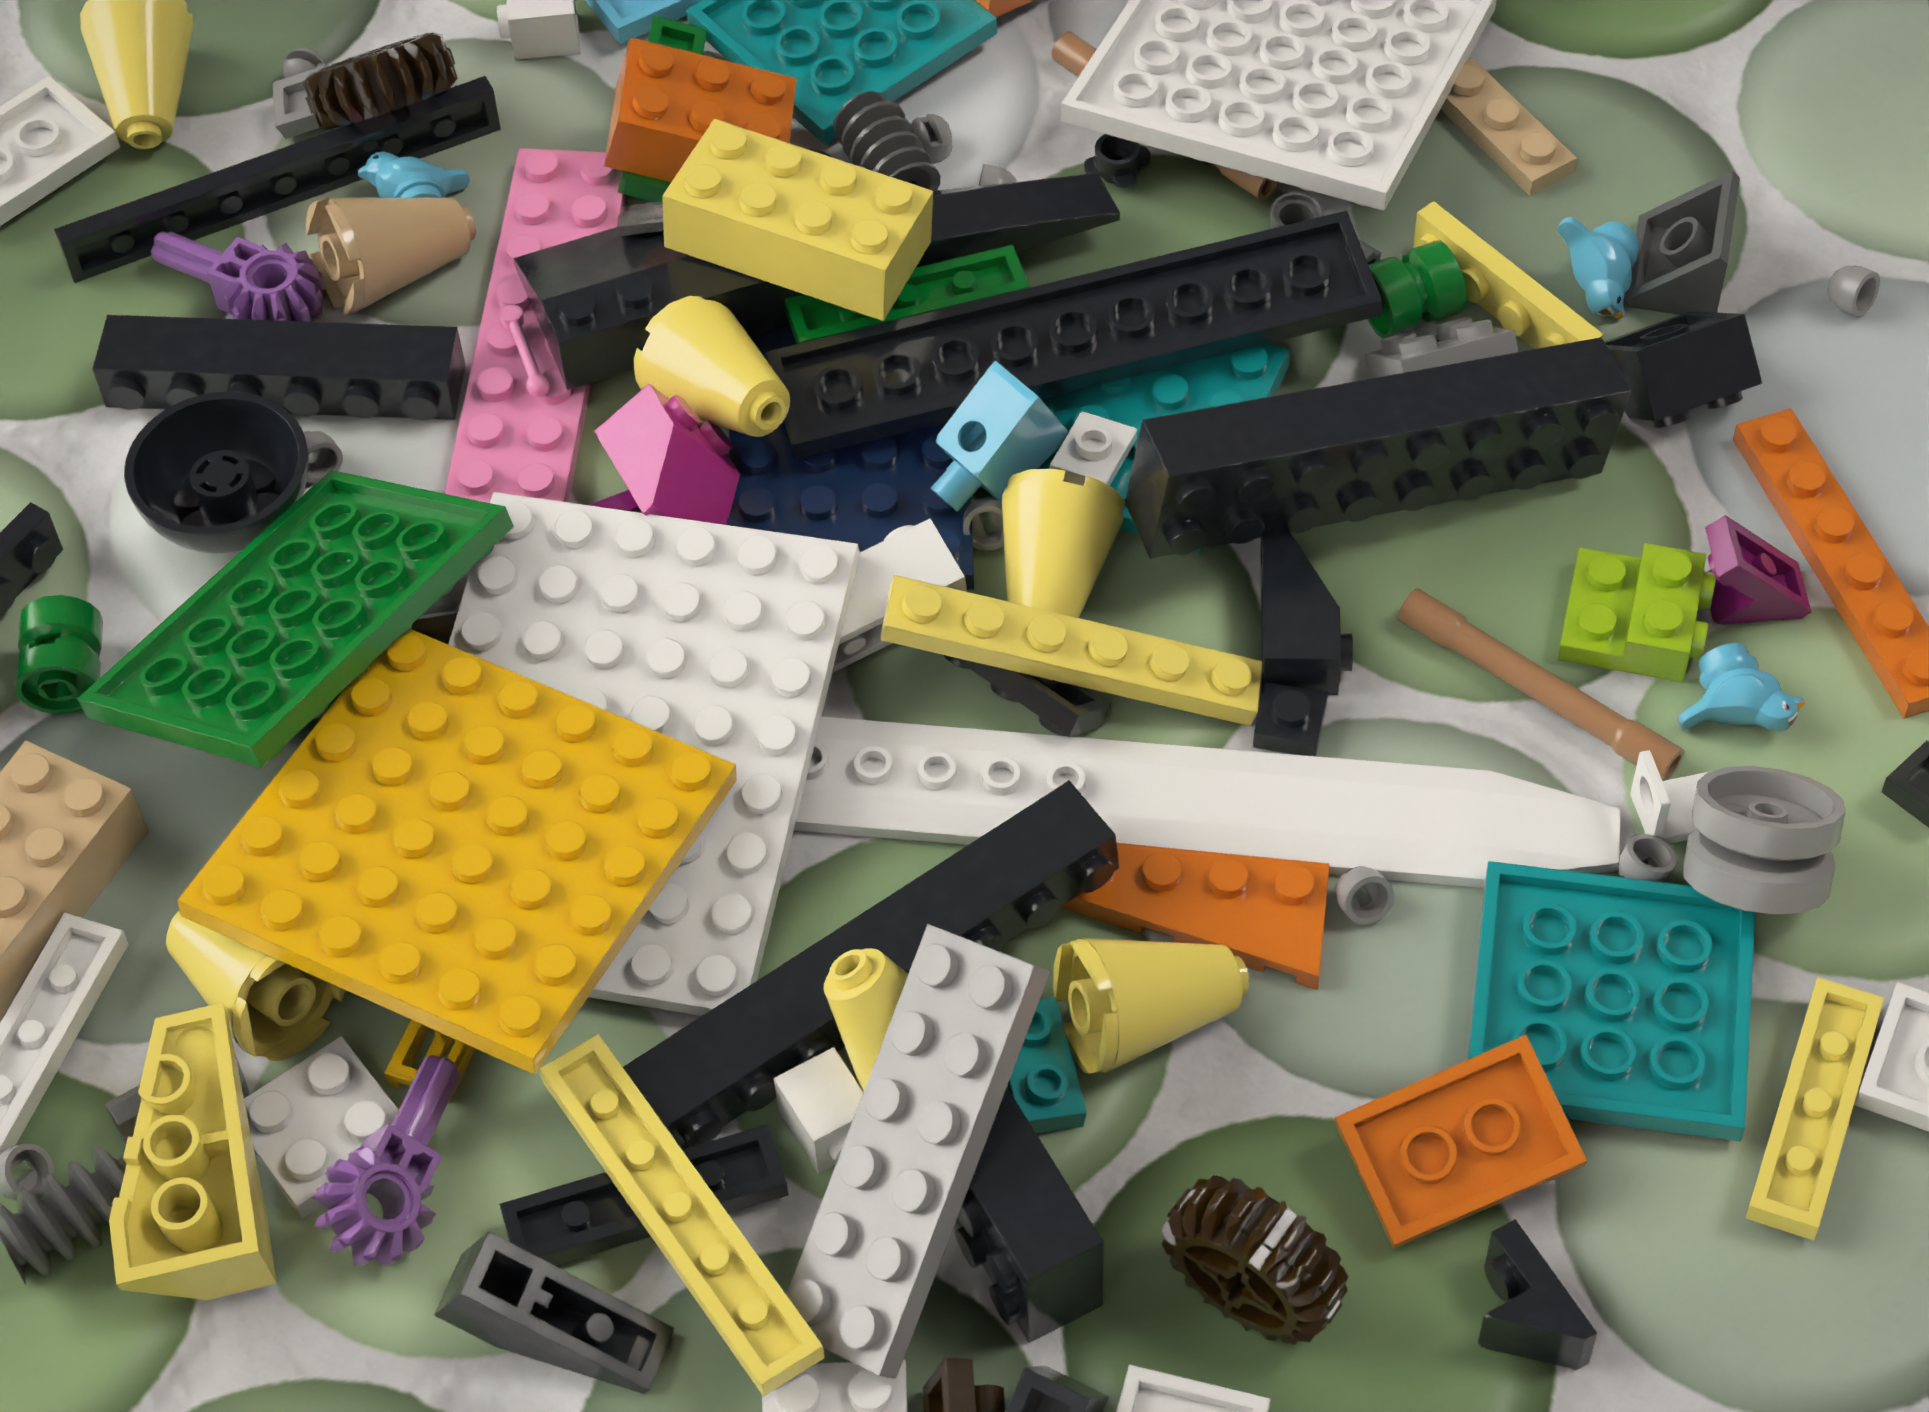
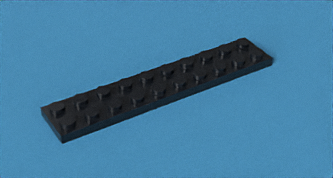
M1346 210L767 351V357L770 366L789 392L790 406L784 423L795 460L946 423L995 360L1040 399L1382 316V299Z

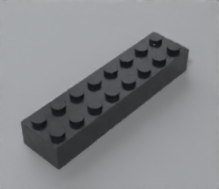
M1602 337L1144 419L1140 428L1125 505L1148 556L1152 559L1173 554L1186 555L1199 549L1231 543L1244 544L1254 539L1262 538V533L1286 526L1290 532L1302 533L1314 527L1340 522H1359L1372 516L1403 510L1416 511L1429 505L1461 499L1474 500L1483 495L1513 489L1526 490L1539 484L1571 478L1584 479L1593 474L1602 473L1632 390Z

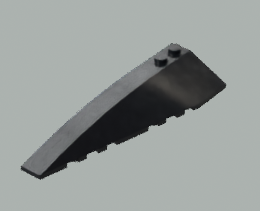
M1098 173L933 191L931 243L916 268L1013 245L1016 252L1119 221L1120 211ZM663 221L622 225L513 258L518 275L567 390L634 370L636 349L638 348L643 352L645 343L650 335L645 328L650 320L669 303L688 296H701L705 300L716 301L726 306L739 321L746 333L751 334L789 322L786 315L785 299L803 294L664 247V230L623 235L626 233L664 229Z

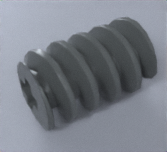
M868 91L858 94L847 101L837 112L833 122L834 135L842 145L843 151L850 159L851 164L937 191L940 186V173L932 164V159L923 149L921 140L914 134V128L905 118V113L899 104L887 101L881 93Z
M98 1147L93 1150L95 1172L90 1173L81 1164L73 1160L68 1163L70 1185L65 1187L52 1175L47 1174L42 1177L44 1199L39 1201L22 1187L16 1192L17 1213L13 1214L0 1203V1239L25 1285L24 1264L28 1262L42 1275L46 1276L52 1272L50 1250H57L70 1262L77 1259L76 1236L81 1235L95 1248L103 1245L101 1223L106 1221L109 1224L114 1197L119 1198L126 1169V1163L121 1155V1158L116 1160L105 1149Z

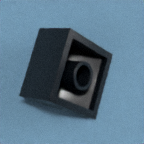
M1690 311L1604 341L1632 390L1624 412L1629 419L1653 421L1655 428L1684 422L1690 418L1689 409L1706 404L1708 409H1715L1737 403L1743 399L1741 391L1762 384L1745 314Z

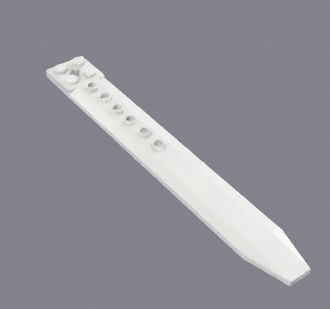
M821 717L794 831L969 845L1070 780L1116 834L1117 843L1329 863V875L1342 876L1344 873L1347 874L1350 870L1355 869V867L1364 866L1378 871L1386 880L1484 888L1488 861L1602 874L1618 872L1620 860V808L1490 770Z

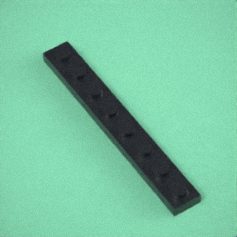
M483 76L395 111L336 128L58 227L54 231L67 268L74 283L151 256V250L155 245L154 238L160 232H173L190 240H196L363 180V178L359 177L358 170L364 167L368 159L376 152H387L398 158L415 157L421 159L499 131L501 126L494 90L487 77Z

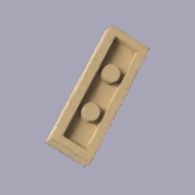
M1472 57L1468 58L1441 110L1529 196L1574 173L1577 157Z

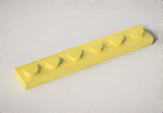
M894 575L888 590L881 641L1251 726L1258 713L1262 661L902 576Z
M595 1035L539 1068L544 1085L763 1397L824 1359L823 1345L600 1035Z

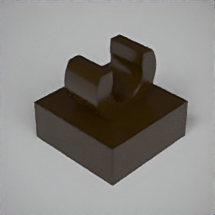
M945 1357L923 1386L924 1412L1006 1411L1003 1387L997 1385L974 1386L973 1359Z

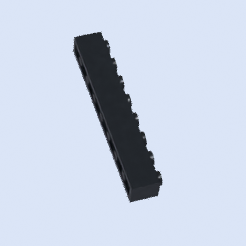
M1068 780L623 1066V1069L681 1149L712 1141L720 1134L723 1126L746 1111H757L764 1108L776 1098L775 1077L833 1047L837 1052L845 1047L824 992V983L829 974L830 967L839 956L855 949H877L909 974L927 924L1000 952L1005 942L1028 927L1037 928L1044 925L1055 916L1060 906L1080 893L1093 892L1108 882L1114 871L1119 869L1116 834Z

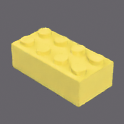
M714 119L663 194L664 247L884 321L931 243L933 191Z

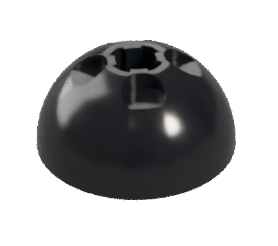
M233 391L214 392L198 395L176 403L149 421L130 446L125 461L124 479L128 494L136 510L146 523L162 537L181 547L194 551L229 553L243 550L303 496L308 479L309 454L302 428L297 420L279 404L250 393Z

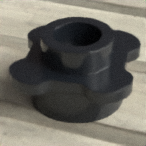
M1104 134L1095 143L1094 157L1085 160L1084 170L1086 174L1098 173L1104 180L1115 184L1119 188H1128L1136 183V173L1139 169L1150 163L1151 154L1146 147L1140 146L1137 142Z

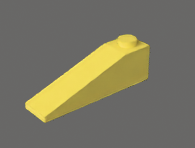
M219 1003L155 1018L138 1091L141 1103L133 1137H128L123 1156L126 1162V1169L119 1198L114 1197L109 1217L116 1284L120 1290L201 1300H211L277 1284L266 1209L226 1007L224 1003Z

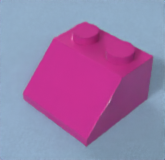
M648 384L594 431L645 516L652 514L727 525V519L730 515L740 477L739 471L727 454L733 448V445L717 425L709 420L704 424L700 423L697 414L682 397L675 394L669 399L651 384Z

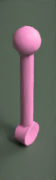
M518 305L504 306L499 312L501 325L511 330L529 377L526 385L527 390L532 396L543 397L550 390V382L545 375L540 374L522 328L524 323L523 310Z

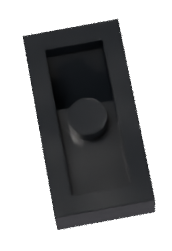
M1514 1219L1492 1231L1484 1270L1490 1286L1496 1295L1506 1303L1485 1314L1482 1320L1478 1344L1489 1350L1574 1370L1589 1364L1597 1332L1517 1220Z

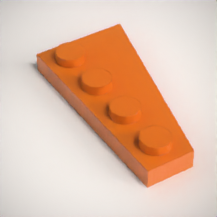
M1117 843L1119 869L1114 871L1108 882L1093 892H1082L1060 906L1139 933L1145 928L1175 937L1174 943L1225 945L1234 956H1239L1248 968L1263 973L1266 967L1296 976L1295 983L1318 990L1330 864Z

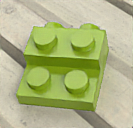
M1644 543L1641 558L1579 547L1557 660L1683 683L1689 658L1700 660L1706 641L1708 623L1696 621L1698 608L1710 610L1716 577L1712 572L1704 571L1707 554Z

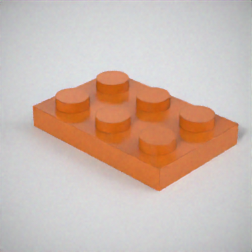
M1527 1035L1335 1117V1125L1393 1249L1584 1167L1587 1163L1581 1146Z

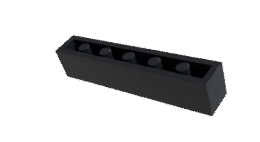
M107 315L92 369L105 407L127 410L138 408L167 409L176 403L198 395L233 391L267 398L285 408L290 414L300 416L334 415L358 418L389 417L413 418L416 420H455L466 364L458 327Z

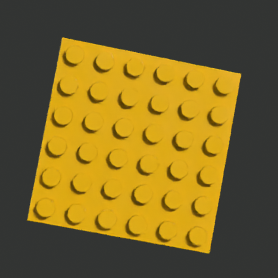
M410 629L387 647L371 663L369 669L363 675L355 678L343 690L177 899L180 915L535 1075L737 781L736 764Z

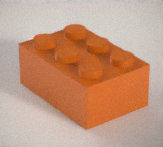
M630 37L616 83L604 167L672 182L714 119L790 143L797 78Z

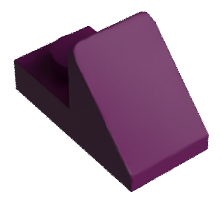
M1726 515L1705 527L1711 549V554L1708 555V563L1711 570L1707 572H1712L1716 577L1710 606L1712 619L1715 623L1726 625L1798 619L1812 612L1797 561Z

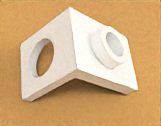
M1081 412L1050 463L1049 469L1064 470V482L1084 486L1085 476H1089L1110 486L1137 439V429L1093 414Z
M1650 750L1640 752L1630 796L1645 834L1656 836L1667 844L1688 840V836L1696 829L1693 824L1692 810L1697 781L1708 772L1662 781Z

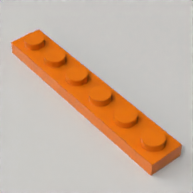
M1789 408L1736 424L1733 436L1734 443L1902 717L1905 719L1929 711V626L1793 410Z

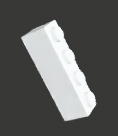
M931 519L915 526L905 525L888 534L883 542L860 552V560L832 673L892 644L881 641L880 638L888 590L894 575L967 592L965 576Z

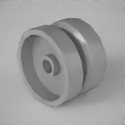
M1742 766L1726 767L1708 772L1697 781L1692 810L1693 824L1696 829L1688 836L1683 864L1684 879L1695 891L1715 902L1744 911L1766 914H1794L1819 908L1830 897L1835 871L1834 855L1831 851L1840 843L1845 817L1844 800L1831 788L1809 777L1785 770Z

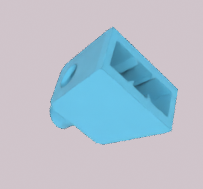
M995 360L937 435L936 443L947 453L953 462L931 485L930 489L956 512L961 509L980 486L985 488L997 500L1002 501V494L1005 488H1007L1008 479L1013 474L1030 469H1038L1062 445L1069 432L1034 392Z

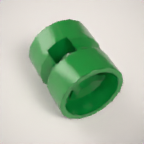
M1440 240L1411 249L1408 254L1402 256V260H1399L1397 257H1388L1369 264L1382 299V316L1367 320L1375 333L1382 339L1415 330L1420 326L1422 319L1427 323L1439 321L1461 313L1466 307V286L1461 268L1452 251Z
M54 595L33 600L22 609L19 621L18 648L20 652L16 662L15 692L18 699L28 707L54 714L75 713L83 710L77 698L100 678L101 668L99 655L102 649L103 619L100 611L91 603L77 597Z

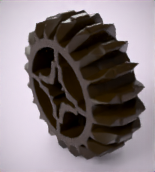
M425 33L367 51L311 73L303 82L307 94L305 99L311 114L314 113L319 127L327 129L344 127L395 111L450 89L458 79L454 68L456 63L450 47L447 48L441 34Z
M1213 1175L1209 1180L1199 1178L1191 1189L1184 1191L1167 1214L1168 1220L1161 1229L1164 1236L1161 1244L1166 1254L1171 1257L1170 1263L1173 1269L1184 1274L1186 1286L1196 1289L1204 1297V1303L1213 1304L1222 1311L1224 1318H1233L1241 1323L1246 1331L1254 1329L1259 1331L1267 1340L1275 1341L1279 1338L1288 1344L1295 1345L1298 1341L1310 1343L1316 1334H1319V1332L1325 1329L1327 1324L1332 1322L1341 1309V1301L1348 1292L1345 1283L1349 1276L1344 1267L1340 1265L1341 1257L1338 1252L1325 1245L1327 1241L1325 1235L1314 1231L1306 1223V1216H1299L1287 1208L1285 1200L1278 1202L1269 1197L1262 1187H1256L1253 1190L1241 1179L1232 1178L1228 1181L1224 1177Z

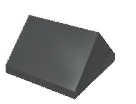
M1734 171L1639 215L1636 230L1639 251L1637 260L1632 267L1631 285L1626 291L1625 302L1632 308L1677 315L1690 311L1717 313L1728 265L1740 177Z

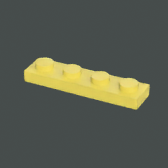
M1433 201L1417 212L1413 248L1436 240L1446 244L1461 268L1466 286L1467 300L1480 305L1500 321L1504 329L1514 330L1515 336L1520 337L1534 349L1600 337L1603 339V333Z
M1817 977L1745 1219L1813 1241L1815 1240L1884 997Z

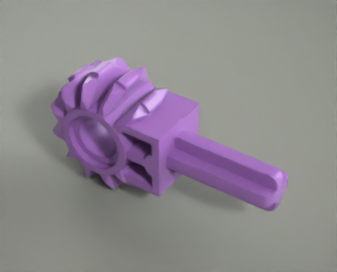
M160 232L154 238L155 245L151 250L153 259L158 263L210 283L217 308L232 314L235 319L310 322V317L323 314L322 305L324 302L322 298L325 296L323 292L325 284L321 272H318L316 265H314L313 260L309 258L306 251L294 253L287 243L281 245L277 250L269 251L263 244L259 246L237 237L222 253L173 232Z
M434 1055L426 1057L392 1125L389 1123L365 1138L361 1147L349 1153L347 1160L339 1159L332 1163L325 1173L329 1183H325L317 1188L316 1194L313 1196L316 1201L328 1208L327 1212L317 1217L314 1226L324 1229L332 1227L336 1236L332 1239L329 1251L340 1252L351 1246L354 1265L364 1266L373 1261L374 1258H376L380 1265L384 1266L391 1265L400 1260L402 1251L410 1253L420 1247L425 1239L420 1229L430 1225L433 1222V1218L437 1215L423 1205L421 1200L432 1194L434 1186L429 1185L443 1156L427 1145L460 1079V1072L452 1060ZM367 1193L373 1195L380 1202L383 1210V1219L372 1214L368 1208L366 1201Z

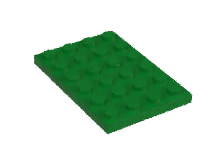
M330 470L286 512L270 524L77 699L89 719L262 768L268 761L276 758L283 751L285 745L312 719L320 716L327 709L328 704L355 678L363 675L369 669L371 663L397 638L406 634L411 629L413 623L439 598L448 594L454 584L475 563L489 555L494 545L514 525L505 506Z

